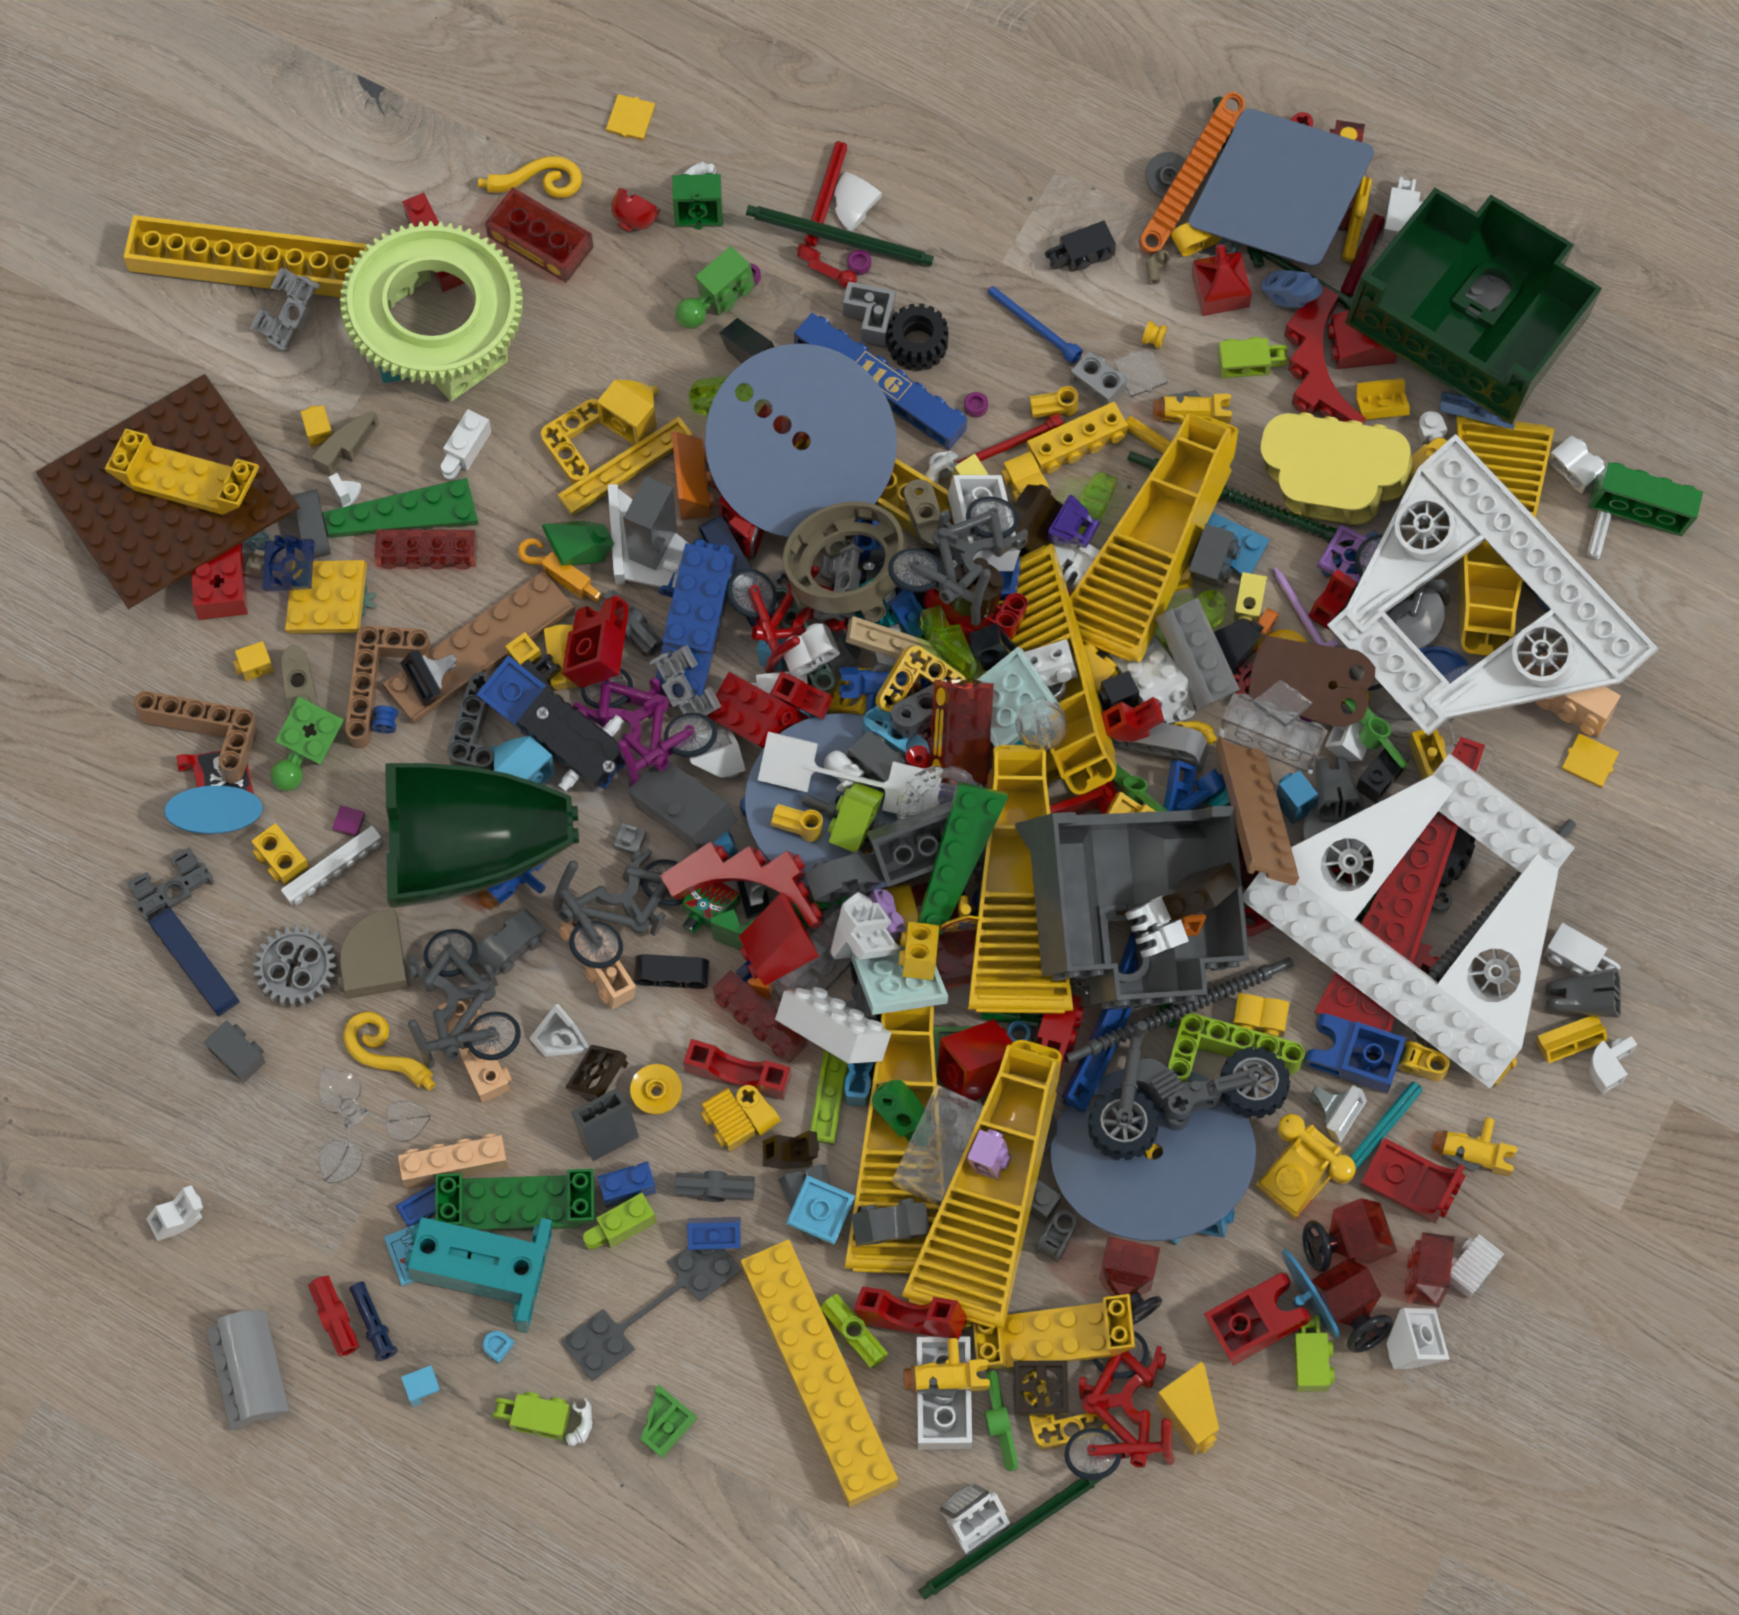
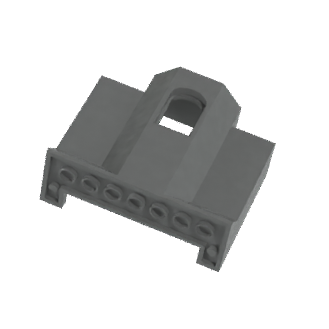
M1213 806L1200 810L1089 815H1076V812L1051 813L1015 823L1016 830L1031 853L1042 976H1052L1053 981L1066 980L1068 978H1089L1091 1005H1099L1101 1009L1111 1008V1010L1126 1009L1127 1007L1145 1008L1165 1003L1171 1005L1198 1001V996L1208 994L1206 969L1217 971L1240 967L1239 962L1249 960L1234 806ZM1227 862L1231 863L1240 886L1216 907L1199 912L1206 915L1199 935L1187 936L1188 942L1142 958L1140 951L1147 947V942L1136 943V970L1132 974L1119 973L1118 963H1111L1108 921H1126L1127 917L1126 915H1116L1117 911L1128 912L1150 902L1152 899L1165 895L1187 875ZM1137 917L1134 919H1130L1134 920V925L1138 923ZM1152 926L1147 927V930L1135 931V939L1142 936L1145 932H1153Z

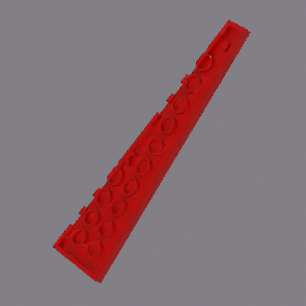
M1460 737L1452 755L1474 772H1477L1485 744ZM1439 811L1383 882L1361 923L1362 926L1411 963L1414 962L1458 829L1457 824ZM1335 972L1314 1013L1319 1015L1323 1013L1387 1032H1391L1395 1016L1337 972Z

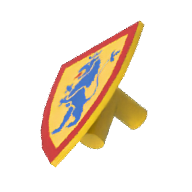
M961 896L958 901L960 918L944 923L939 928L940 931L947 933L976 930L980 917L970 916L971 907L968 903V896Z

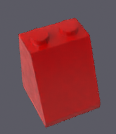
M1349 310L1332 315L1331 324L1327 325L1328 339L1333 341L1331 358L1332 361H1336L1337 369L1394 364L1396 362L1397 355L1345 324Z
M785 892L779 894L739 936L743 945L739 948L746 962L750 960L751 964L748 965V968L753 978L757 979L759 977L764 986L819 957L802 920Z
M994 1019L940 1039L936 1076L963 1109L967 1108L991 1091L1000 1070L1006 1047L1011 1045L1013 1041L1007 1035L1006 1030L1001 1028Z

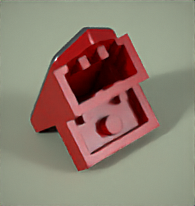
M721 496L718 499L719 516L721 515L725 521L727 520L728 527L742 553L747 558H755L765 530L758 528L741 517Z

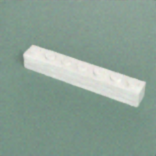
M370 826L281 889L283 896L291 906L300 904L304 897L307 895L311 896L316 892L317 888L327 885L331 878L338 877L344 869L351 868L358 859H363L368 855V852L378 849L383 842L381 836L373 826Z

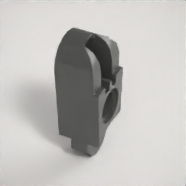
M936 683L897 702L891 710L890 723L892 727L907 738L922 733L935 724L937 708L939 709L940 721L941 709L946 714L956 707L958 691L952 685L940 684L936 686ZM939 688H943L945 691V702L941 706L936 700Z

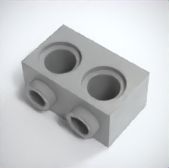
M1090 351L1070 372V382L1102 407L1115 402L1126 391L1127 379L1120 370L1111 368L1101 356H1095ZM1086 370H1093V371H1095L1096 373H1094V374H1088V373H1086L1085 371H1086ZM1112 384L1114 387L1106 388L1104 385Z

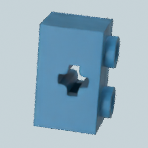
M1300 770L1293 775L1288 773L1282 777L1277 789L1280 809L1291 824L1294 825L1306 817L1310 810L1314 808L1318 793Z

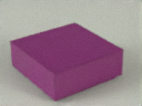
M340 805L332 827L333 831L353 837L358 836L365 812Z

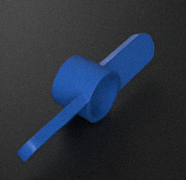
M1213 769L1197 780L1195 785L1199 790L1178 803L1176 806L1177 810H1191L1225 787L1223 773L1219 775L1217 770Z

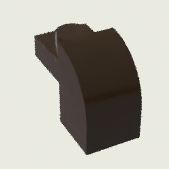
M806 1131L796 1137L774 1135L764 1140L763 1166L791 1169L813 1165L812 1160L818 1157L819 1151L817 1132Z

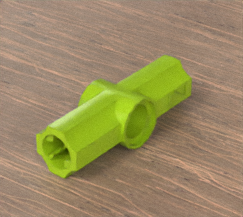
M837 1293L822 1304L820 1308L823 1314L842 1335L845 1343L855 1350L870 1369L878 1366L888 1356V1352L865 1327L863 1320L852 1312ZM856 1326L860 1328L861 1333L858 1336L852 1337L846 1331L849 1327Z

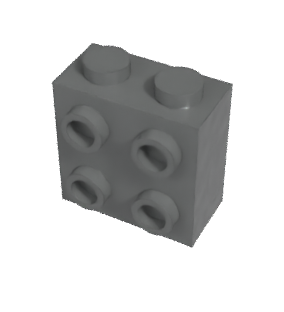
M618 1088L571 1111L582 1146L593 1161L639 1138L629 1104Z

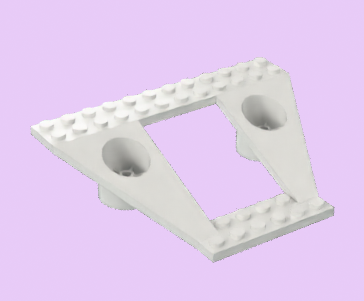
M1456 434L1418 467L1347 607L1328 624V627L1348 649L1358 650L1370 659L1376 667L1375 678L1428 736L1447 719L1620 684L1658 651V647ZM1430 513H1437L1438 515L1432 518ZM1445 516L1449 519L1450 526H1439L1438 521ZM1414 518V521H1413V524H1414V525H1408V524L1411 522V520ZM1415 530V535L1406 542L1405 531ZM1439 531H1448L1447 536L1441 542L1437 538ZM1418 539L1424 541L1423 549L1414 548L1411 545ZM1435 539L1439 543L1434 548L1427 549L1428 541ZM1486 540L1551 610L1531 625L1522 629L1520 633L1452 683H1449L1389 618L1386 612ZM1550 637L1557 640L1553 644H1550L1547 641V638ZM1563 642L1568 646V653L1557 652L1555 648ZM1530 643L1533 644L1532 652L1524 651ZM1543 652H1548L1546 656L1541 655ZM1522 656H1532L1533 661L1523 669ZM1557 657H1567L1565 664L1560 669L1555 664ZM1537 665L1541 667V676L1532 675L1529 671ZM1553 666L1557 670L1554 674L1545 676V668Z
M1449 753L1431 776L1292 846L1291 849L1299 875V880L1295 886L1266 877V873L1259 872L1244 892L1243 902L1488 1088H1491L1523 1047L1559 868L1574 850L1575 846ZM1438 811L1522 873L1439 983L1355 920ZM1346 838L1348 849L1344 851L1333 844ZM1351 839L1359 840L1363 844L1360 848L1352 847ZM1365 845L1371 850L1372 856L1365 857L1362 850ZM1330 848L1340 854L1338 860L1328 861ZM1349 857H1353L1355 859V862L1353 864L1349 862ZM1374 860L1373 872L1363 866L1364 861ZM1339 864L1342 871L1338 877L1332 872L1330 865ZM1361 870L1370 877L1367 881L1357 884L1356 873ZM1344 872L1352 874L1353 883H1347L1340 879ZM1492 949L1493 959L1487 960L1480 954L1483 951ZM1496 949H1502L1509 953L1506 957L1497 956ZM1511 954L1518 961L1519 965L1510 966L1507 959ZM1475 957L1486 964L1484 970L1473 971ZM1498 967L1501 971L1496 973L1494 968ZM1521 970L1519 983L1509 976L1510 971ZM1475 975H1485L1487 982L1483 987L1476 980ZM1507 980L1515 986L1513 990L1503 993L1501 983ZM1489 982L1497 984L1499 993L1491 992L1485 988Z

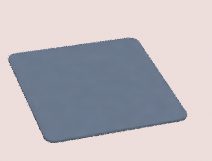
M1246 109L1240 115L1189 218L1190 226L1194 229L1309 266H1317L1326 255L1374 156V149L1366 143L1255 109Z

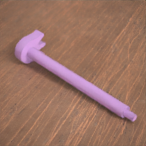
M1277 567L1274 568L1276 580L1315 644L1341 648L1336 638L1327 643L1324 642L1283 573Z

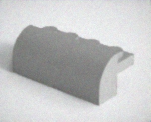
M1198 598L1173 610H1169L1156 618L1177 667L1188 678L1189 693L1197 711L1222 701L1225 697L1240 690Z
M261 1310L241 1311L217 1319V1324L208 1328L207 1333L230 1430H239L255 1421H272L289 1412L266 1312Z

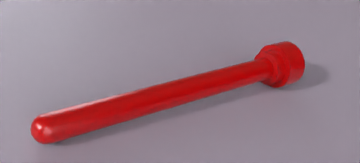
M1055 413L1048 416L1044 424L979 451L975 455L981 462L1063 425L1064 422L1060 414ZM970 456L965 457V458H963V459H961V460H958V461H956L955 463H961L962 461H964L965 459L969 458Z

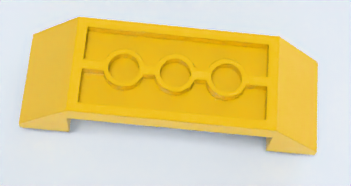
M129 429L124 430L105 467L108 473L134 491L221 515L240 507L259 469L258 464L236 459L232 467L153 446L148 434Z
M1130 1294L1103 1297L1102 1303L1009 1314L1006 1317L1003 1329L998 1327L993 1329L973 1322L976 1360H988L987 1368L1014 1369V1361L1073 1362L1113 1357L1135 1348Z

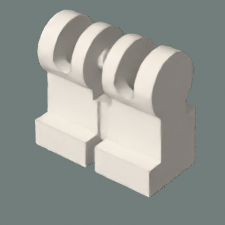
M1054 543L1062 573L1067 563L1072 564L1065 570L1064 579L1066 585L1072 579H1075L1072 585V590L1074 591L1100 550L1090 544L1083 548L1073 543L1071 545Z
M1163 896L1152 899L1150 902L1125 913L1127 920L1138 918V923L1130 927L1132 932L1147 930L1149 926L1153 928V932H1145L1142 936L1135 939L1137 944L1147 942V947L1140 951L1142 958L1152 956L1189 941L1181 919L1169 921L1171 917L1162 900Z

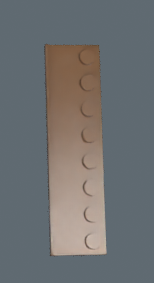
M543 570L424 654L431 660H439L451 654H455L458 659L456 669L444 674L441 682V694L431 704L423 706L404 669L384 682L383 686L397 705L410 718V721L415 724L467 687L469 679L473 674L478 672L487 673L507 658L505 648L507 644L524 632L532 640L544 632L545 628L552 627L573 612L575 606L571 604Z
M1220 736L1216 742V750L1231 806H1234L1236 828L1247 871L1251 874L1255 870L1264 872L1269 879L1295 886L1299 880V875L1266 754L1256 748L1250 749L1226 742Z

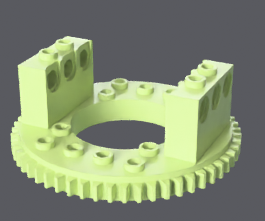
M429 221L428 226H424L422 222H419L418 227H414L410 223L408 229L400 226L399 232L391 229V235L387 236L383 233L382 240L374 238V246L367 244L366 252L360 250V258L354 257V265H349V273H345V281L342 282V290L340 292L343 325H345L346 333H349V340L354 341V348H359L361 356L366 355L367 362L374 361L375 368L382 366L384 373L389 370L392 377L398 374L401 375V380L407 377L411 378L413 383L416 379L420 380L421 384H424L425 380L430 381L431 384L436 382V387L452 402L508 362L510 339H515V331L519 330V323H521V315L523 313L522 288H520V280H518L517 271H514L513 263L509 264L508 256L503 257L502 249L496 251L495 243L489 245L487 237L481 240L480 233L472 235L470 228L464 232L461 225L454 229L452 223H449L447 227H443L442 222H439L438 226H434L432 221ZM430 270L434 272H448L460 278L471 289L476 301L471 316L461 327L450 333L437 336L420 335L405 329L393 318L389 307L392 309L395 303L406 295H412L419 286L427 281L430 282Z

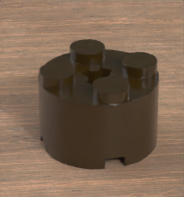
M976 558L973 561L975 564H979L983 569L991 571V577L981 604V619H984L996 611L1004 579L1000 572L989 564L987 560ZM963 564L959 565L955 570L957 582L966 575ZM980 575L966 589L974 592ZM957 597L950 603L951 607L961 616L967 617V615H970L971 602Z

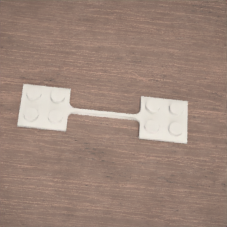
M768 731L758 781L808 792L811 775L814 772H819L882 787L885 790L883 811L909 817L936 806L943 773L893 761L890 776L886 782L850 775L817 766L815 755L818 743Z

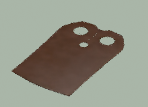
M1264 635L1252 668L1247 704L1290 713L1332 726L1344 727L1364 718L1369 703L1366 692L1374 683L1376 667L1369 658L1358 650ZM1354 665H1360L1365 670L1364 677L1359 681H1354L1349 676V670ZM1331 681H1335L1339 687L1331 690L1328 684ZM1351 698L1356 702L1357 708L1352 714L1342 712L1341 703L1344 699Z

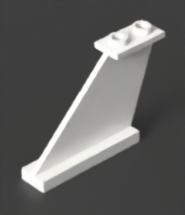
M618 484L608 485L611 538L615 543L612 547L615 585L625 584L626 580L658 588L662 587V585L668 586L673 572L663 569L664 560L673 559L681 561L685 543L688 542L675 533L656 570L630 560L623 517L633 499L618 489ZM675 573V575H674V580H673V585H672V587H674V588H675L676 581H677V576H678V574H676V573Z

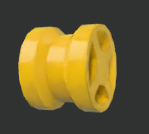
M1149 320L1141 343L1145 345L1150 343L1155 348L1161 349L1168 326H1157L1153 321Z

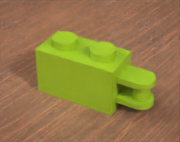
M1251 337L1247 340L1231 338L1220 341L1218 360L1221 379L1269 375L1271 367H1281L1289 364V359L1285 355L1287 346L1269 345L1268 338Z
M640 1193L597 1217L598 1225L587 1230L583 1235L585 1246L591 1250L605 1243H608L610 1248L657 1223L655 1214L643 1193Z
M1314 1315V1318H1311L1307 1325L1300 1328V1333H1296L1293 1339L1296 1392L1328 1391L1331 1386L1330 1383L1335 1382L1334 1367L1329 1366V1357H1333V1341H1328V1333H1320L1319 1315ZM1305 1328H1314L1315 1333H1306Z
M525 1392L524 1395L517 1394L515 1401L503 1398L495 1399L497 1407L496 1411L492 1412L491 1417L510 1422L511 1430L564 1441L571 1413L570 1405L566 1404V1400L557 1397H551L550 1400L541 1399L539 1394L533 1392ZM507 1407L513 1408L512 1415L506 1414Z

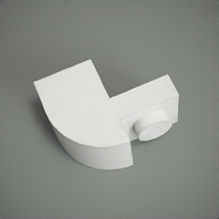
M1632 1036L1626 1040L1619 1038L1609 1046L1605 1041H1602L1595 1049L1589 1062V1074L1602 1095L1623 1083L1628 1074L1619 1060L1635 1050L1637 1043Z
M192 1185L182 1188L173 1201L155 1206L146 1220L157 1241L175 1236L202 1219L200 1211L203 1209L201 1199L195 1193Z

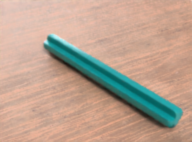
M1416 1082L1409 1084L1349 1156L1355 1162L1356 1171L1422 1093V1087Z

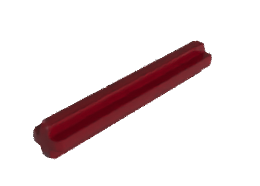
M1378 214L1372 216L1340 292L1350 298L1353 296L1383 227L1385 218Z

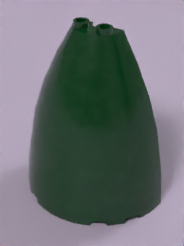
M432 763L385 764L386 811L389 819L387 900L390 908L434 903L484 891L538 867L570 846L579 843V830L574 828V821H578V806H572L570 795L508 773L478 767Z

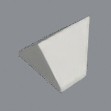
M559 1004L554 1005L529 1038L544 1057L587 1053L590 1048L575 1023Z

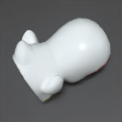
M832 751L824 760L823 766L825 769L863 777L865 774L842 751ZM832 776L841 782L836 788L839 792L845 791L846 788L851 789L855 782H857Z

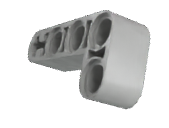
M1164 723L1150 729V736L1141 740L1125 742L1111 737L1113 747L1177 758L1181 762L1196 766V772L1202 771L1209 751V745L1201 732L1191 728Z

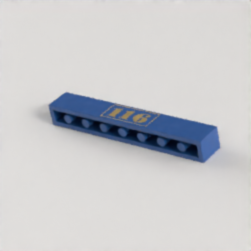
M811 313L794 332L795 344H812L830 348L844 354L862 366L880 386L892 412L947 450H950L967 430V418L960 410H953L946 405V402L941 397L933 396L927 392L922 384L914 383L908 379L902 370H895L889 366L883 357L873 355L864 344L856 343L850 339L845 331L837 330L831 326L829 321L823 316L818 317Z

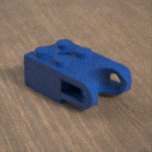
M1323 1013L1318 1015L1316 1028L1319 1032L1331 1038L1333 1047L1328 1050H1309L1304 1056V1064L1311 1069L1388 1094L1406 1037L1357 1021L1354 1023L1330 1014ZM1370 1055L1375 1056L1374 1061L1369 1059Z

